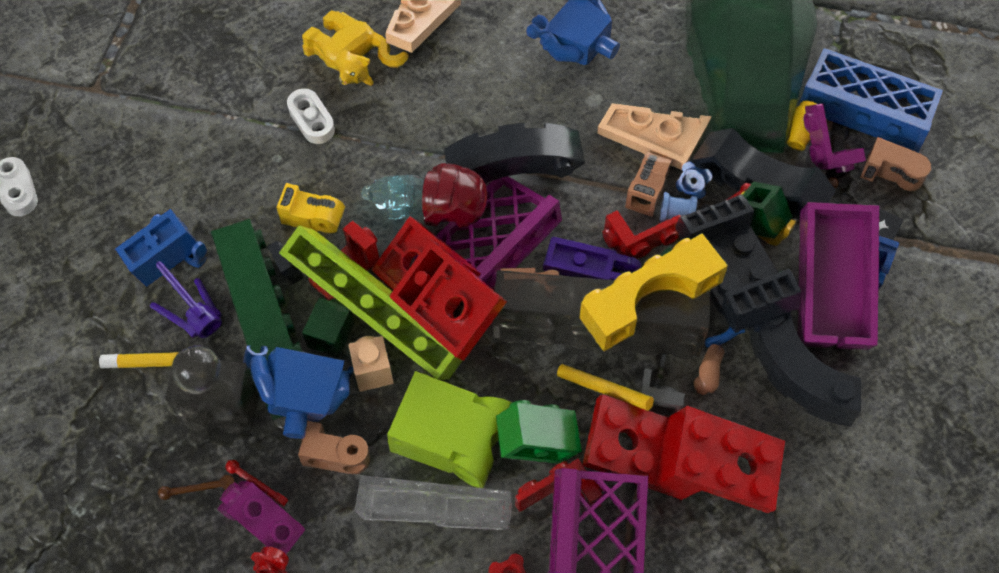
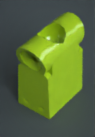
M415 371L387 434L389 450L395 454L448 473L453 472L470 486L483 490L494 464L491 448L499 440L496 416L509 408L512 402L496 397H478L475 393Z

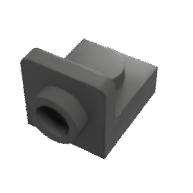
M645 368L642 379L635 378L633 390L653 397V406L649 411L669 417L681 410L684 404L685 393L677 392L668 386L649 387L652 369Z

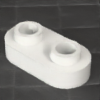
M298 89L292 92L287 99V106L291 117L304 137L314 144H322L329 141L335 132L333 119L317 94L310 89Z
M9 157L0 161V200L8 213L13 216H24L32 212L37 206L38 198L30 172L24 162L19 158Z

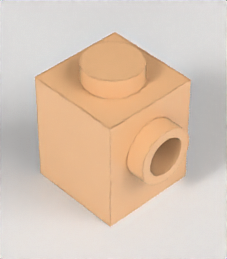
M365 336L359 338L354 343L348 344L360 392L394 384L383 336Z

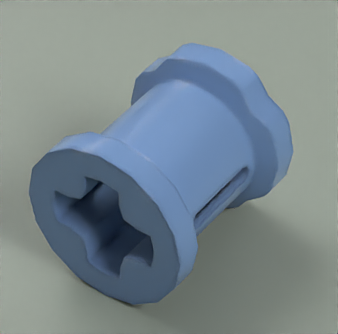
M664 192L659 221L664 222L666 219H671L677 215L683 216L695 212L697 197L692 196L690 199L672 197L669 193Z

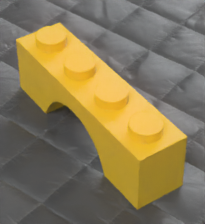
M703 234L691 240L690 238H685L678 242L672 251L663 256L655 255L648 259L643 267L633 273L625 272L618 276L613 284L603 290L595 289L588 293L581 302L580 319L601 349L606 351L634 334L637 322L635 307L643 297L659 290H673L695 299L723 282L728 265Z

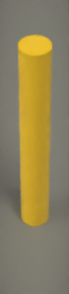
M561 364L557 370V376L641 409L649 411L653 406V397L565 364Z

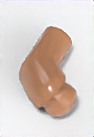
M713 344L708 347L699 367V376L694 379V388L701 395H706L708 392L713 393L719 386L720 364L725 354L724 349L719 345Z

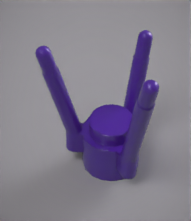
M160 261L157 262L156 267L190 307L186 312L187 322L155 302H152L150 307L183 328L192 338H195L197 335L200 338H206L215 333L222 324V313L215 307L200 278H195L194 283L205 305L201 302L196 303L165 265Z

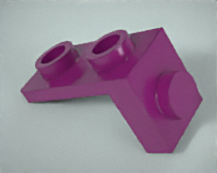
M823 104L805 106L806 113L804 114L803 121L806 131L810 133L812 145L810 146L809 153L816 167L819 169L834 168L835 173L854 170L855 163L866 161L864 148H851L832 153Z
M240 481L239 484L234 482L220 497L223 503L217 510L226 518L237 521L266 547H274L287 554L305 531V528L252 482Z

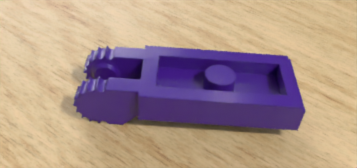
M553 236L551 237L543 263V271L556 270L559 272V275L608 286L612 285L614 280L621 275V273L612 272L613 266L619 271L633 273L641 268V262L636 258L617 254V251Z

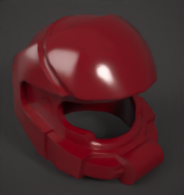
M441 163L433 167L426 174L422 190L424 225L437 227L440 222H454L461 228L478 222L485 212L488 194L483 179L476 172L455 164Z

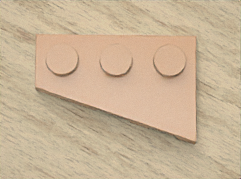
M401 0L398 10H395L386 30V43L412 53L461 5V0Z
M612 103L598 126L597 134L643 154L649 152L671 159V166L682 170L683 164L689 162L710 124L712 116L700 115V118L684 117L682 112L671 111L670 115L653 113L650 108Z

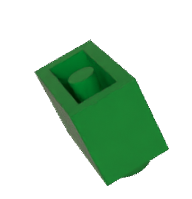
M519 400L511 403L509 408L496 416L501 458L559 464L582 452L575 410L561 409L559 405L555 404L545 406L532 405L530 401Z

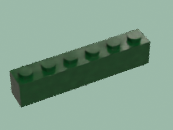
M250 219L211 231L246 344L250 345V349L255 353H260L261 347L267 346V360L269 354L276 347L302 352L299 342L292 344L289 334L296 331L290 314H282L280 305L286 302L280 285L273 286L270 277L275 276L276 272L270 256L263 257L261 249L267 248L261 229L254 231ZM270 414L273 420L283 417Z

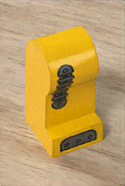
M286 183L276 208L281 224L293 227L300 225L313 229L316 232L335 233L338 230L345 205L334 197L303 192L299 190V186Z

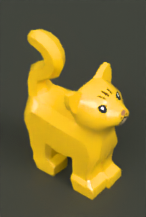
M331 10L323 17L324 27L328 30L336 31L332 37L314 27L309 28L302 35L304 54L308 57L318 55L328 67L339 71V80L343 85L358 84L360 82L370 86L373 85V80L368 73L370 59L363 56L373 47H378V57L388 67H400L408 59V54L405 51L397 55H390L391 45L386 43V39L383 36L374 32L366 22L358 21L344 12L340 13Z

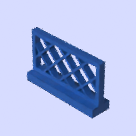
M824 48L811 77L807 81L799 105L802 101L823 104L827 120L876 138H882L919 153L930 131L931 122L943 90ZM825 60L837 64L840 69L830 71ZM856 74H865L869 79L860 81ZM846 76L851 84L841 86L836 78ZM827 80L830 86L821 83V81ZM885 84H893L900 90L890 92ZM876 87L880 95L871 97L866 89ZM857 91V93H858L860 96L851 94L850 92ZM921 94L932 98V101L921 103L915 95ZM906 98L911 106L901 107L896 99ZM887 102L890 107L884 106L879 103ZM917 113L920 118L912 116L910 114Z

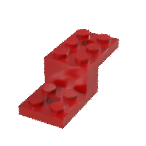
M409 216L371 269L393 289L389 297L451 354L463 361L507 303L504 298L479 278L482 273L411 216ZM419 255L410 267V262L413 259V257ZM463 300V312L460 316L454 318L453 312Z
M602 394L596 399L582 466L603 473L648 476V489L681 500L697 492L705 491L765 513H770L776 510L785 441L690 406H686L673 415L665 417ZM619 433H626L630 436L633 443L631 450H626L620 445L618 440ZM739 456L749 462V475L743 473L738 466Z

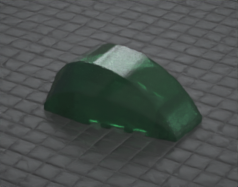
M686 0V48L689 56L691 55L693 70L696 78L699 79L701 95L709 111L708 116H712L710 124L713 132L733 128L747 143L758 151L783 153L817 28L816 10L812 0Z

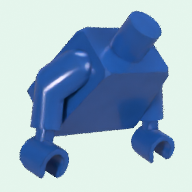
M569 0L550 22L543 15H537L532 19L533 24L529 25L526 30L530 38L536 39L539 37L543 49L548 51L558 62H577L587 65L598 53L613 59L620 48V43L610 38L612 19L601 0Z
M247 345L243 363L246 367L250 368L263 402L268 404V412L286 417L283 431L284 436L295 439L305 438L307 421L319 422L326 415L334 414L350 394V376L354 369L352 366H349L347 371L342 370L343 360L276 347L269 354L267 360V346H262L260 353H255L250 349V345Z

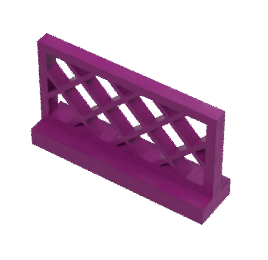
M509 176L493 180L486 186L488 194L486 208H491L490 218L479 219L478 222L461 228L457 223L450 222L436 235L453 250L470 248L471 258L465 260L482 273L479 278L493 290L501 284V269L517 268L562 221L559 200L551 195L544 198ZM503 185L513 190V196L494 197V193ZM532 202L537 205L532 212L519 214L518 204ZM514 205L513 215L496 217L495 207ZM515 223L516 228L510 234L497 235V225ZM492 226L493 236L474 239V228ZM469 229V239L451 242V236L456 231ZM493 245L494 250L489 256L475 258V247Z
M566 468L555 470L549 573H576V563L587 553L601 569L598 573H611L610 569L624 556L634 567L633 573H644L648 476L579 471ZM581 479L595 480L605 492L591 506L580 495ZM604 481H611L616 483L609 488ZM623 483L637 484V500L626 508L613 492ZM609 497L622 514L607 527L595 513L594 509ZM581 504L585 511L579 516ZM635 509H636V519H635L634 516L631 514V512L634 511ZM588 515L603 530L589 544L578 534L579 523ZM625 518L635 527V538L626 547L612 533V530ZM607 535L620 552L605 565L592 548ZM579 543L583 549L577 554V545ZM633 547H635L634 557L629 553Z

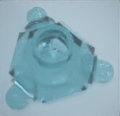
M408 174L382 177L374 180L371 186L363 187L361 196L365 200L374 202L379 210H387V219L413 217V207L419 206L422 200L424 180L419 176Z

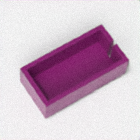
M808 202L800 211L799 287L801 289L798 309L797 334L805 347L830 348L836 344V349L869 350L878 345L879 206Z

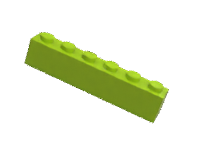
M299 225L279 252V254L436 379L449 380L463 361L451 354L389 297L393 291L315 230Z

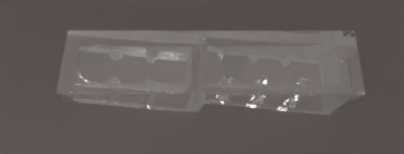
M360 475L355 512L363 520L435 523L437 527L510 530L513 493L503 490Z

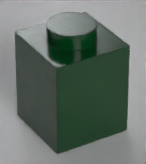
M753 182L744 192L743 196L754 210L750 226L755 235L775 239L792 218L782 187Z
M318 298L302 332L307 347L339 358L355 323L352 311L337 299L329 301Z

